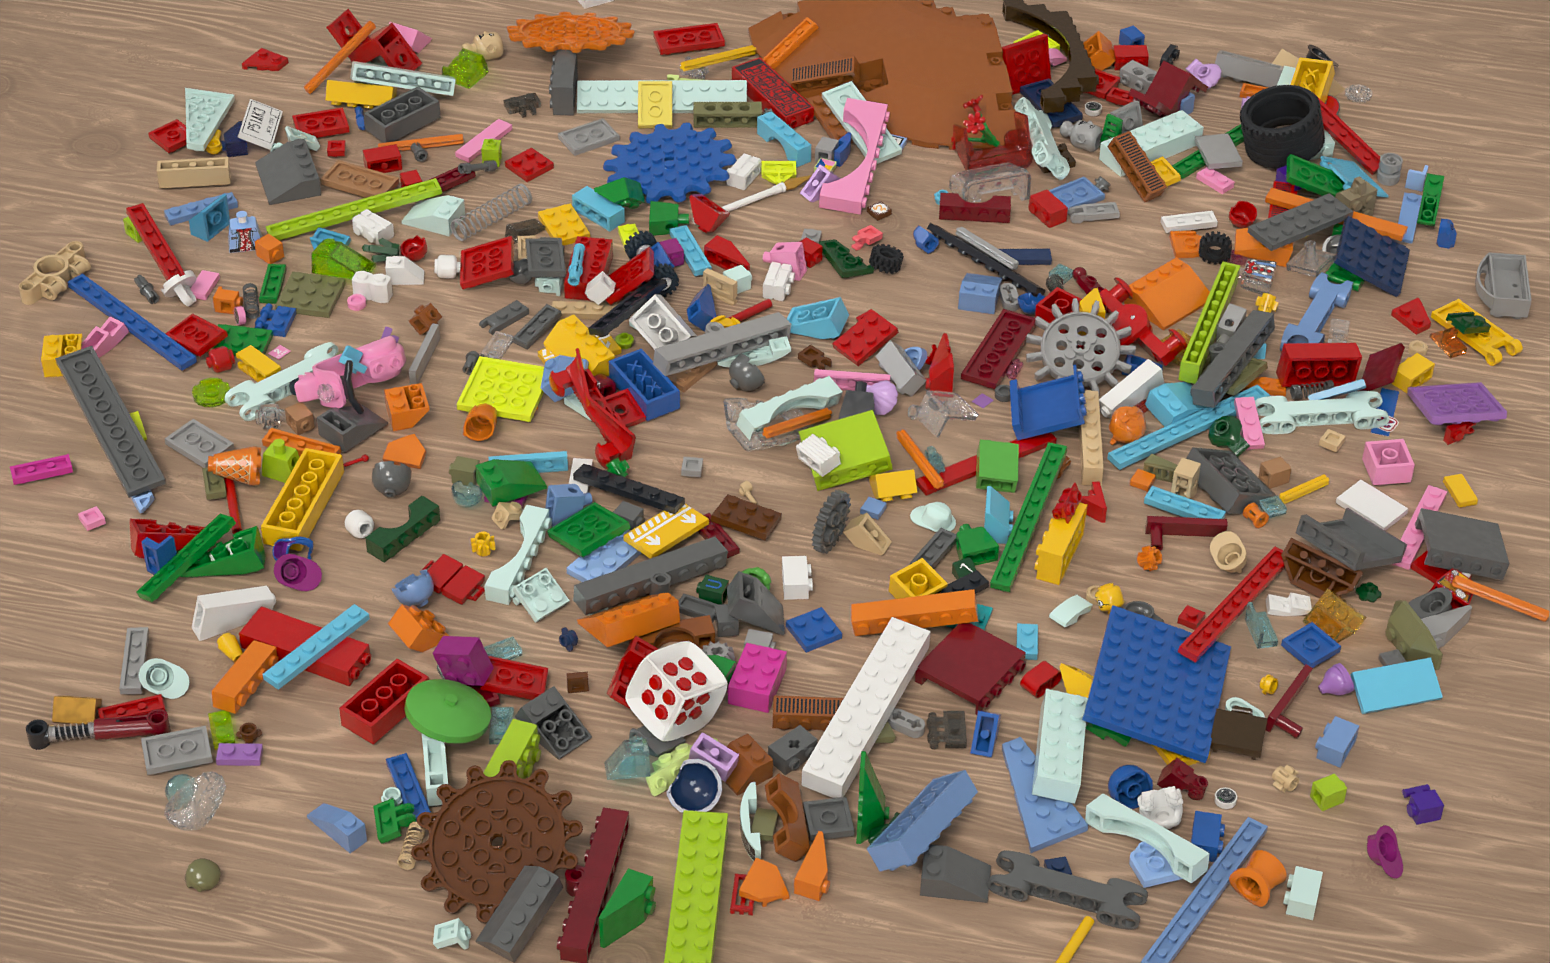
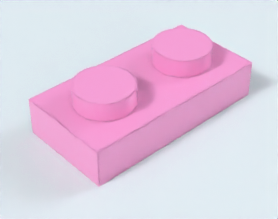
M1208 167L1199 171L1196 179L1221 194L1234 188V181L1214 169H1208Z

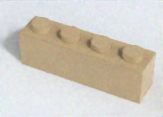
M229 157L157 161L159 188L222 186L230 184Z

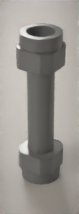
M494 160L478 164L460 163L458 165L460 174H469L471 171L479 170L495 171L497 169V163Z

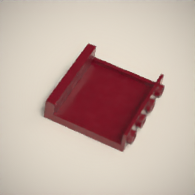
M971 623L958 624L921 661L915 672V682L923 685L927 680L938 684L975 704V714L977 715L978 711L986 710L995 697L1000 696L1003 688L1006 685H1010L1014 677L1025 669L1026 652Z

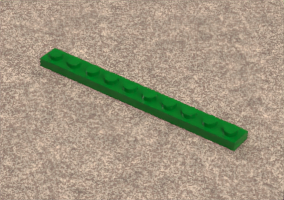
M1048 442L991 579L990 588L1007 592L1011 591L1067 454V446Z

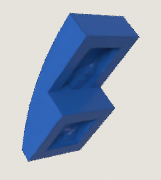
M850 132L839 139V147L834 151V161L837 162L838 167L843 165L849 157L851 151Z

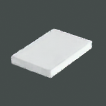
M1359 480L1336 499V503L1341 507L1353 510L1385 531L1408 513L1407 507L1363 480Z

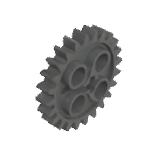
M839 489L835 490V492L831 493V496L827 497V502L824 501L823 507L820 508V512L816 517L817 522L814 524L815 529L812 532L814 536L811 539L815 551L827 554L828 551L832 550V546L835 547L836 541L839 542V536L843 534L846 527L845 522L849 519L847 515L850 512L849 507L851 503L849 502L851 498H849L847 492Z

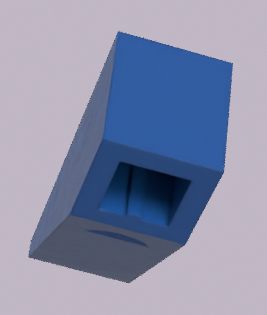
M709 284L695 295L686 309L689 322L704 332L706 325L713 318L717 317Z

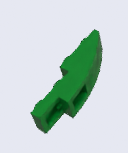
M1427 173L1417 219L1418 224L1435 226L1445 176Z

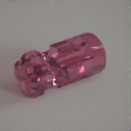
M1020 359L1014 360L1007 370L1006 376L1012 380L1016 379L1023 367V362Z

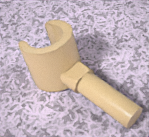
M745 481L740 484L739 494L748 497L750 502L757 504L750 493L753 490L751 483Z

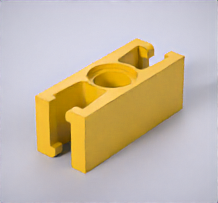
M252 345L236 353V358L242 360L237 363L238 368L257 382L281 371L280 365Z

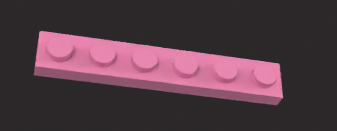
M1428 485L1401 538V541L1407 544L1402 561L1393 565L1410 570L1411 563L1415 560L1425 540L1423 530L1416 529L1415 527L1420 509L1439 512L1446 498L1447 491Z

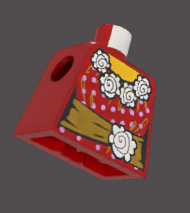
M1453 568L1440 577L1430 589V591L1442 587L1449 589L1452 593L1450 603L1452 610L1469 605L1473 596L1471 593L1452 586V580L1455 575L1469 580L1472 577L1469 573L1459 572Z

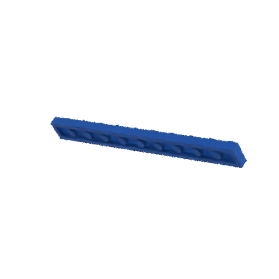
M83 273L68 281L70 289L108 317L124 323L131 334L181 371L197 362L195 355Z

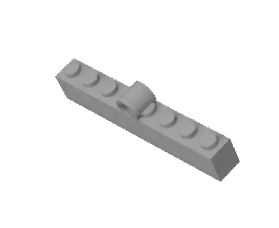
M779 312L726 328L718 322H710L706 325L705 334L656 348L653 365L664 376H669L768 346L770 339L786 336L789 339L792 324Z

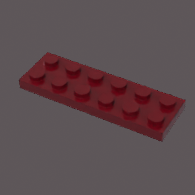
M1003 309L962 371L961 379L995 389L1026 343L1027 334H1031L1037 326L1035 318Z

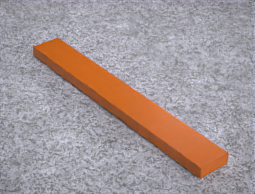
M1271 188L1265 198L1266 203L1287 209L1295 208L1313 200L1275 188ZM1353 212L1352 218L1359 220L1368 227L1374 228L1382 236L1402 241L1407 233L1408 226Z

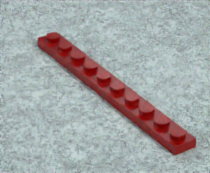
M1275 546L1179 646L1178 653L1196 663L1285 568L1281 556L1283 550Z

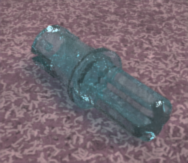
M927 447L925 456L928 458V461L938 474L944 472L945 465L942 455L937 452L935 447Z

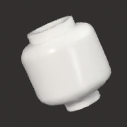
M439 255L438 259H435L434 273L439 278L454 279L456 273H460V262H457L455 255Z
M353 510L345 519V528L355 538L363 539L373 532L374 521L363 510Z

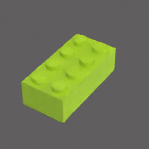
M512 719L483 772L485 776H496L500 771L501 764L506 760H512L517 765L518 777L522 779L530 777L534 763L538 762L541 756V749H539L540 735L538 734L537 725Z

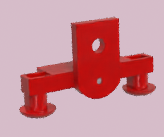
M1114 278L1117 285L1109 291L1105 288L1099 293L1104 308L1110 314L1115 310L1119 312L1118 319L1112 324L1114 329L1118 331L1129 326L1132 329L1131 335L1119 339L1120 345H1130L1136 341L1154 360L1160 361L1164 366L1174 360L1179 352L1182 350L1186 351L1188 344L1178 331L1169 329L1168 331L1171 336L1162 342L1152 333L1153 328L1150 324L1149 316L1143 307L1136 304H1122L1127 298L1133 299V292L1123 279ZM1103 333L1097 334V337L1104 338L1106 336Z

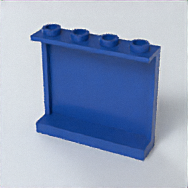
M1076 364L1073 365L1074 375L1020 388L1017 379L1009 381L1012 427L1017 441L1085 424L1084 416L1087 415V410L1085 407L1084 378L1082 371H1078Z

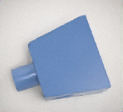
M577 484L549 485L545 509H549V517L552 518L551 526L554 527L583 509V506L592 504V495L590 493L583 494Z

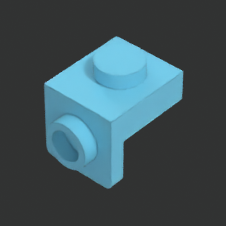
M347 345L338 362L345 365L347 360H351L353 362L352 373L354 374L357 371L364 374L367 366L359 363L363 353Z

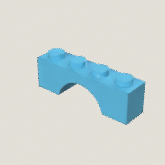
M772 111L757 117V134L766 142L777 139L782 144L787 159L789 161H796V167L811 162V144Z

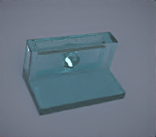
M1248 602L1245 621L1257 649L1277 646L1278 639L1266 611L1256 613L1252 602Z

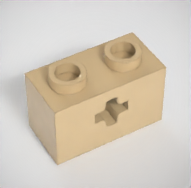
M1182 458L1174 471L1171 492L1193 500L1197 493L1201 463Z

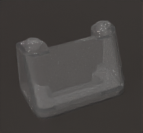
M1007 162L956 172L950 177L949 188L952 193H958L962 199L972 203L975 201L981 202L982 194L1011 189L1013 195L1018 194L1021 201L1030 199L1031 175L1027 169Z

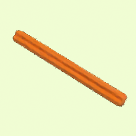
M368 21L304 86L305 91L312 94L376 28L375 24L372 21Z

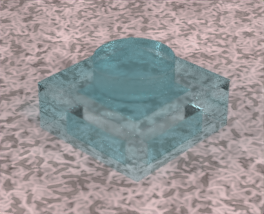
M1059 263L1049 272V278L1064 285L1073 277V270Z
M1278 495L1260 500L1259 506L1263 512L1269 515V518L1286 514L1287 508Z

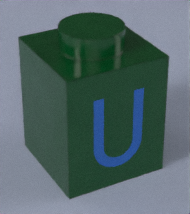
M705 575L702 582L698 583L696 593L699 594L700 599L723 605L728 597L727 587L729 586V580Z

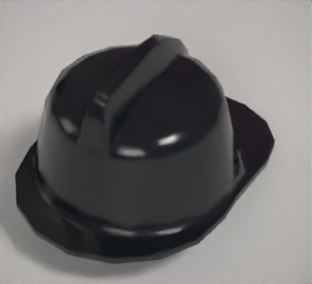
M1308 45L1309 51L1306 58L1333 61L1320 48ZM1333 61V66L1338 67L1339 65Z

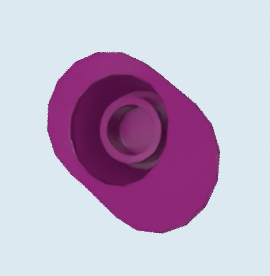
M285 554L278 558L274 565L275 578L284 586L299 591H310L315 589L321 582V569L316 562L295 554Z
M1383 825L1376 834L1368 836L1367 852L1370 859L1377 865L1382 866L1388 876L1397 879L1403 873V862L1396 834L1390 826Z

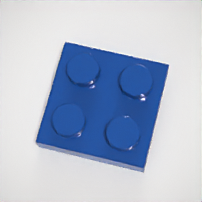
M822 607L786 621V628L806 653L842 639V632Z
M1313 622L1282 639L1281 646L1300 662L1312 668L1336 655L1341 650V645Z

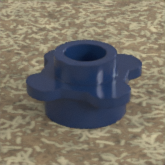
M564 627L561 629L562 634L559 637V642L563 647H566L568 652H571L573 646H576L578 643V636L574 630H568Z

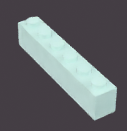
M356 61L352 62L350 78L354 81L405 89H414L419 86L426 92L450 96L454 94L456 81L451 76Z

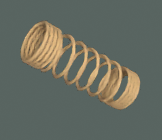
M417 822L410 823L404 839L405 842L397 864L402 869H413L416 860L409 854L411 852L408 851L412 849H406L405 846L413 848L411 846H416L413 844H421L426 829L421 828ZM417 827L421 829L423 832L412 830L411 828ZM401 859H403L405 862L412 863V864L403 863V862L401 861Z

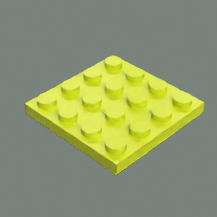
M479 356L457 402V410L469 412L475 405L478 406L479 404L486 403L496 408L497 417L531 422L544 393L541 389L544 367Z

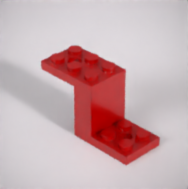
M347 9L326 28L342 48L362 26L351 11ZM393 22L367 36L348 56L351 62L367 63L381 55L389 67L413 71L422 64Z

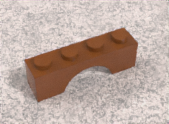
M710 615L680 620V623L639 636V638L656 648L669 642L690 641L700 649H703V645L708 646L710 642L715 644V630Z
M778 773L765 785L767 802L775 808L783 822V827L773 835L775 852L796 862L810 849L799 783Z

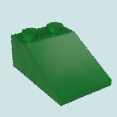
M493 459L475 465L477 484L492 507L497 506L499 502H508L547 489L546 483L532 462Z
M627 869L599 916L600 947L606 948L644 923L649 914H653L656 906L654 901L656 888L653 887V876Z

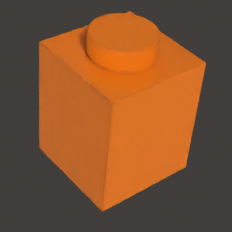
M269 233L254 241L256 256L268 264H273L284 257L283 243Z

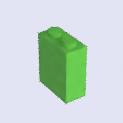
M980 439L977 449L976 488L987 490V486H991L996 491L1015 493L1018 483L1019 444Z

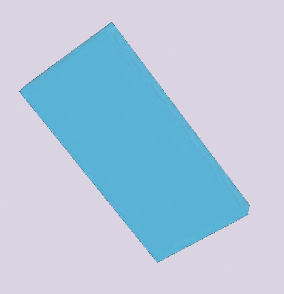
M1431 657L1356 671L1350 674L1362 714L1443 698Z

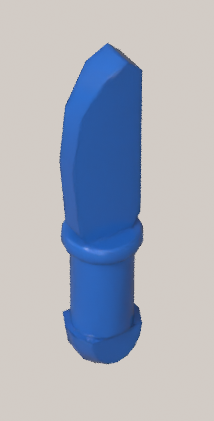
M358 106L355 108L357 126L359 129L365 130L363 109Z

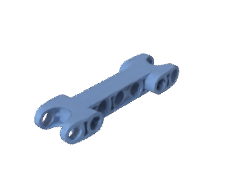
M1320 273L1313 282L1309 292V298L1313 299L1312 303L1298 326L1291 323L1287 325L1282 336L1280 350L1282 351L1284 343H1323L1325 334L1320 332L1335 306L1346 307L1351 295L1353 282L1347 280L1342 284H1333L1328 281V274Z

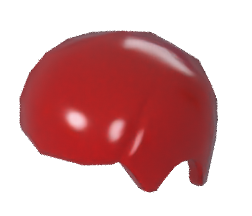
M1238 201L1229 211V220L1234 226L1241 229L1251 226L1257 217V208L1248 201Z
M418 235L403 241L400 246L401 255L411 261L422 259L428 249L425 238L421 239Z

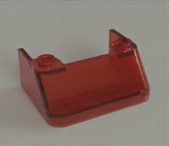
M1017 111L1014 112L1016 129L1006 132L1004 145L974 151L973 144L968 141L967 128L957 124L953 125L956 152L970 177L981 178L1027 168L1031 165L1033 158L1028 115Z

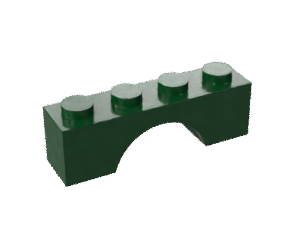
M423 495L408 505L409 520L404 525L396 528L379 527L365 537L367 552L385 563L441 520L439 505Z

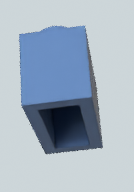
M1335 716L1331 724L1327 723L1323 732L1324 736L1319 737L1316 742L1315 748L1318 749L1316 758L1341 768L1356 742L1359 725Z

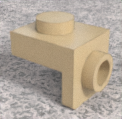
M499 502L492 520L500 529H506L509 520H520L523 512L522 506L517 502Z

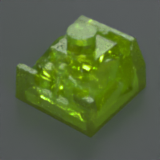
M465 48L459 52V55L452 60L448 67H442V75L454 77L456 79L455 84L468 89L489 73L483 55Z

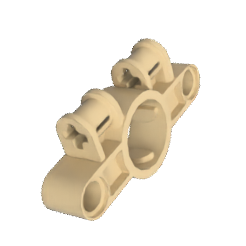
M72 241L55 255L41 257L34 263V272L19 284L22 303L31 305L42 297L55 300L60 292H64L67 289L68 281L91 269L89 261L85 258L82 242ZM52 271H59V272L54 273V274H46V273L52 272Z

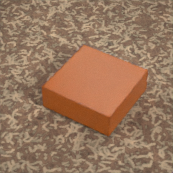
M1137 469L1130 480V486L1148 491L1154 483L1156 475Z

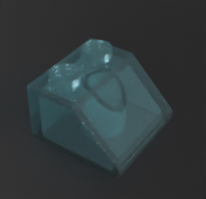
M634 736L620 744L604 762L607 780L651 776L649 749L646 738L642 739L640 736Z

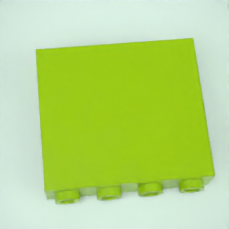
M873 410L798 431L801 443L814 434L818 438H824L831 448L834 446L840 452L841 464L823 477L811 468L817 491L893 469L888 449Z

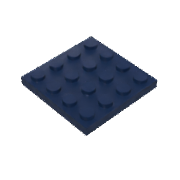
M1347 216L1344 220L1334 263L1397 297L1401 293L1410 249L1403 244L1395 242L1388 236L1380 235L1374 228L1366 226L1359 220Z

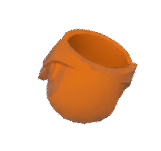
M1124 406L1116 409L1112 414L1109 424L1110 432L1113 434L1109 443L1111 445H1114L1117 441L1131 443L1142 438L1146 431V420L1143 411L1136 406Z

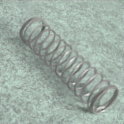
M524 184L514 186L507 192L502 193V195H498L497 198L482 204L481 207L471 210L470 213L467 212L465 216L462 215L459 219L451 221L452 233L458 240L465 241L471 237V234L475 235L477 231L481 232L482 228L486 229L487 225L491 226L493 222L497 223L498 219L502 220L503 216L507 217L508 213L513 214L514 211H518L524 205H529L532 202L531 192ZM518 188L526 194L528 203L523 200ZM513 191L516 192L518 199L523 203L522 207L519 206L516 198L513 196ZM508 194L512 196L514 203L517 205L518 208L516 210L508 199ZM502 197L507 199V202L512 209L511 213L508 211L506 205L504 204ZM497 200L502 202L503 208L507 212L506 216L503 215L501 208L497 204ZM492 203L497 206L502 218L497 217L495 210L492 208ZM487 206L491 208L496 221L492 220L491 215L487 211ZM481 208L486 211L488 218L491 220V224L487 223L485 217L481 212ZM476 212L481 215L486 227H482L479 219L476 217ZM471 215L475 217L481 228L480 230L476 229L475 224L471 220ZM465 217L470 220L472 227L475 229V233L471 232L469 226L465 221ZM460 221H462L465 224L467 230L470 233V236H467V231ZM455 222L459 224L464 239L458 236L455 230Z

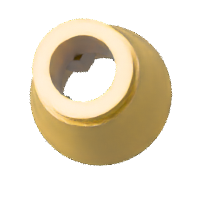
M225 633L218 638V649L235 663L243 654L236 636L231 633Z

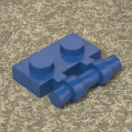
M267 303L260 311L261 316L255 321V328L272 330L273 336L286 337L296 316V308L278 306L275 311L272 310V304Z

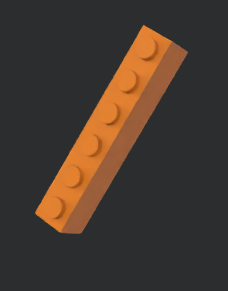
M975 590L851 604V622L855 636L883 633L892 617L920 628L978 622Z

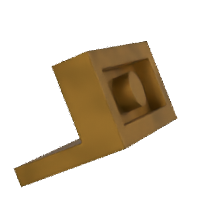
M54 696L52 722L77 724L94 722V719H96V708L101 707L102 698Z

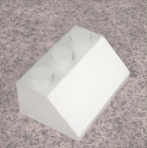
M655 294L629 319L654 350L697 336L662 295Z

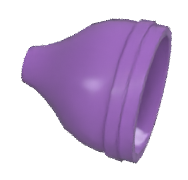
M1338 663L1326 671L1318 689L1322 694L1329 693L1341 696L1354 691V684L1346 668L1341 663Z

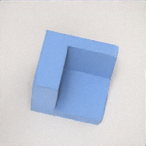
M1425 165L1423 172L1409 169L1405 188L1422 192L1429 166Z

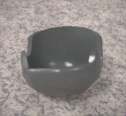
M525 258L514 261V275L509 276V279L516 284H526L532 279V277H528L527 259Z

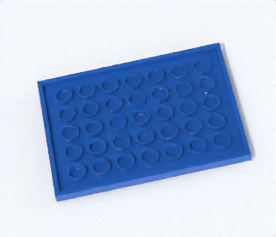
M1112 605L1082 720L1206 763L1212 741L1211 733L1216 708L1218 709L1231 646L1215 641L1195 663L1178 653L1179 646L1192 634L1191 632Z

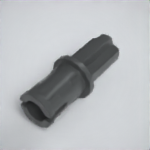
M137 275L134 278V282L139 287L140 293L147 298L150 304H153V302L156 304L160 297L154 291L153 285L148 283L142 275Z

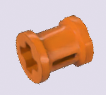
M1254 502L1248 504L1243 510V516L1250 519L1256 528L1263 527L1269 520V515L1266 512H1262Z

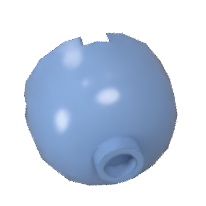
M427 569L419 571L421 573L419 576L409 575L395 585L396 588L391 589L400 603L406 606L417 605L420 608L429 602L428 598L433 593L434 582Z

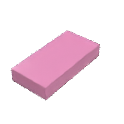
M201 271L190 288L196 299L206 300L220 279L219 273Z

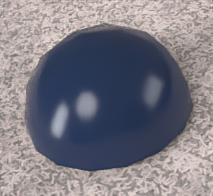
M687 759L683 761L676 779L669 786L666 792L671 805L681 813L684 810L708 812L715 807L721 797L722 779L717 769L709 762L701 759Z

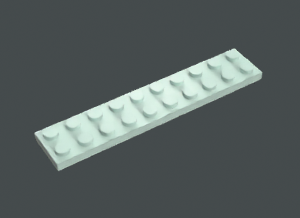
M747 80L577 81V113H638V81H672V113H693V102H747Z

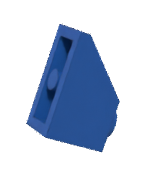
M978 711L971 754L992 757L1002 714Z

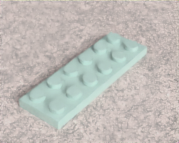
M852 81L823 92L822 99L847 133H851L852 140L866 157L868 151L864 140L851 125L843 122L847 98L866 101ZM887 128L886 133L882 134L883 144L878 147L880 148L879 158L875 159L877 164L902 154V148Z

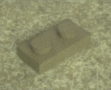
M208 467L202 468L207 500L227 497L224 477L208 472Z

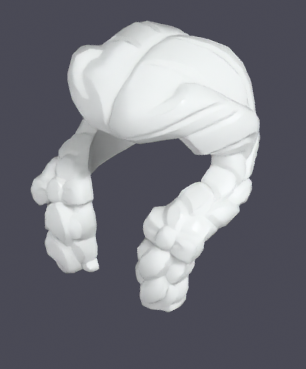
M1175 786L1142 792V795L1138 797L1139 812L1142 816L1166 829L1178 826L1181 822L1183 799L1181 791L1176 789Z

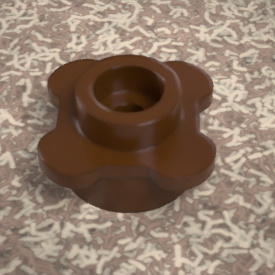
M245 723L241 725L236 733V738L244 740L246 744H252L257 737L262 735V731L257 729L253 723Z

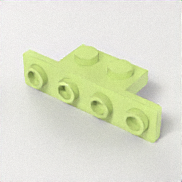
M687 743L680 744L676 747V750L661 755L658 758L659 760L652 763L655 772L646 776V781L653 796L666 791L674 782L683 761L689 759L692 745Z

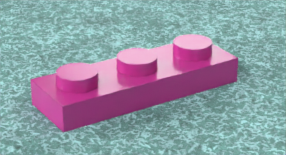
M69 454L10 466L14 485L73 473Z

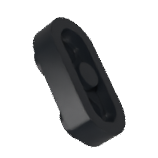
M1169 45L1161 57L1160 66L1163 61L1173 65L1174 60L1178 59L1180 50H1178L1177 45Z

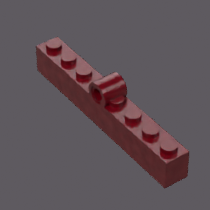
M603 807L601 816L596 817L595 833L592 832L590 836L591 847L586 849L585 866L577 865L574 869H567L565 872L566 892L575 898L574 901L569 902V917L564 919L562 932L564 933L557 940L560 960L588 963L599 928V916L605 908L630 826L629 811Z

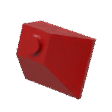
M693 194L689 197L694 223L699 225L698 228L705 233L714 232L730 215L728 211L703 194Z

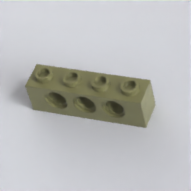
M693 102L694 128H757V117L762 115V102Z

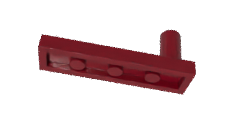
M1147 516L1145 534H1150L1151 547L1155 546L1156 549L1161 551L1163 549V535L1215 537L1219 533L1227 531L1228 522L1227 519Z
M1305 664L1268 715L1266 731L1271 732L1276 726L1295 738L1299 737L1303 727L1286 718L1283 714L1308 681L1313 670L1312 667Z

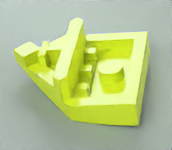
M761 161V177L776 185L785 182L787 179L796 178V161Z

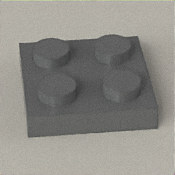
M847 797L803 802L810 841H814L818 831L823 832L824 839L854 836V826Z

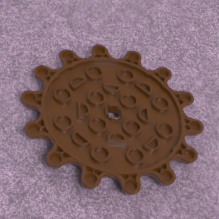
M512 760L504 761L501 764L499 773L493 777L485 776L479 766L469 767L466 772V786L461 789H455L449 784L440 785L437 788V796L442 801L441 809L436 813L423 812L417 817V824L429 831V838L425 843L414 846L411 850V855L417 861H428L431 863V871L422 878L421 887L425 891H433L441 887L447 889L448 898L444 903V908L450 914L457 913L466 904H473L477 908L476 917L478 921L487 923L524 866H540L554 874L559 869H574L578 864L577 856L566 850L565 843L569 839L579 836L583 831V826L580 821H569L562 816L563 810L572 802V794L567 790H562L556 794L547 793L545 785L549 779V774L544 769L536 770L526 779L518 777L517 765ZM496 837L503 838L502 845L492 846V841Z

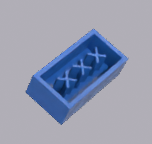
M642 348L609 361V377L615 382L620 391L628 388L645 414L646 421L680 408V390L653 365L652 359Z

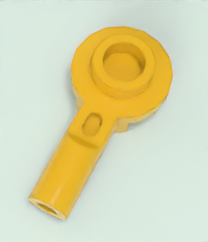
M216 130L205 149L206 152L215 155L222 151L223 146L220 143L221 130Z

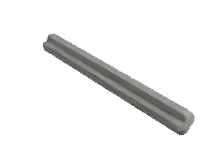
M963 227L956 229L955 234L959 238L1009 269L1016 270L1018 268L1019 262L967 229Z

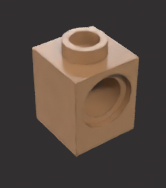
M303 402L285 408L286 422L297 435L315 428L313 413Z

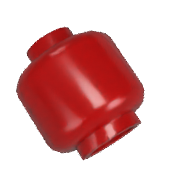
M226 346L211 349L208 353L209 357L205 358L208 368H212L215 373L230 370L233 364H235L233 352L231 349L228 350Z

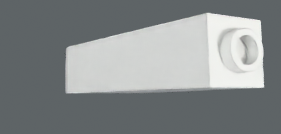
M1146 360L1099 399L1101 414L1111 419L1113 412L1120 407L1136 406L1139 408L1145 405L1150 390L1164 384L1162 368L1151 360Z
M267 586L197 596L192 629L199 641L245 625L261 606L273 610V606L276 603L275 595L271 593Z

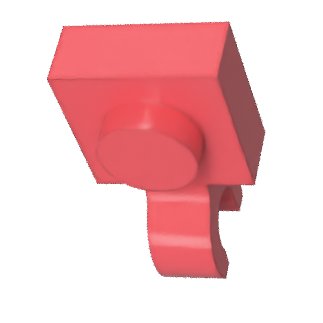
M869 225L859 230L857 235L852 237V240L856 243L851 245V247L855 250H860L865 243L871 245L881 240L883 233Z

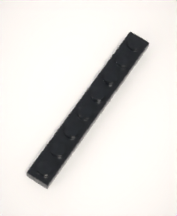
M929 223L927 229L939 240L941 238L945 239L944 243L952 248L958 247V252L966 256L970 254L973 261L979 264L981 262L985 263V268L992 272L998 271V276L1006 280L1010 278L1013 280V285L1019 288L1025 287V292H1030L1034 297L1038 293H1041L1042 296L1046 291L1044 288L1009 269L940 226Z

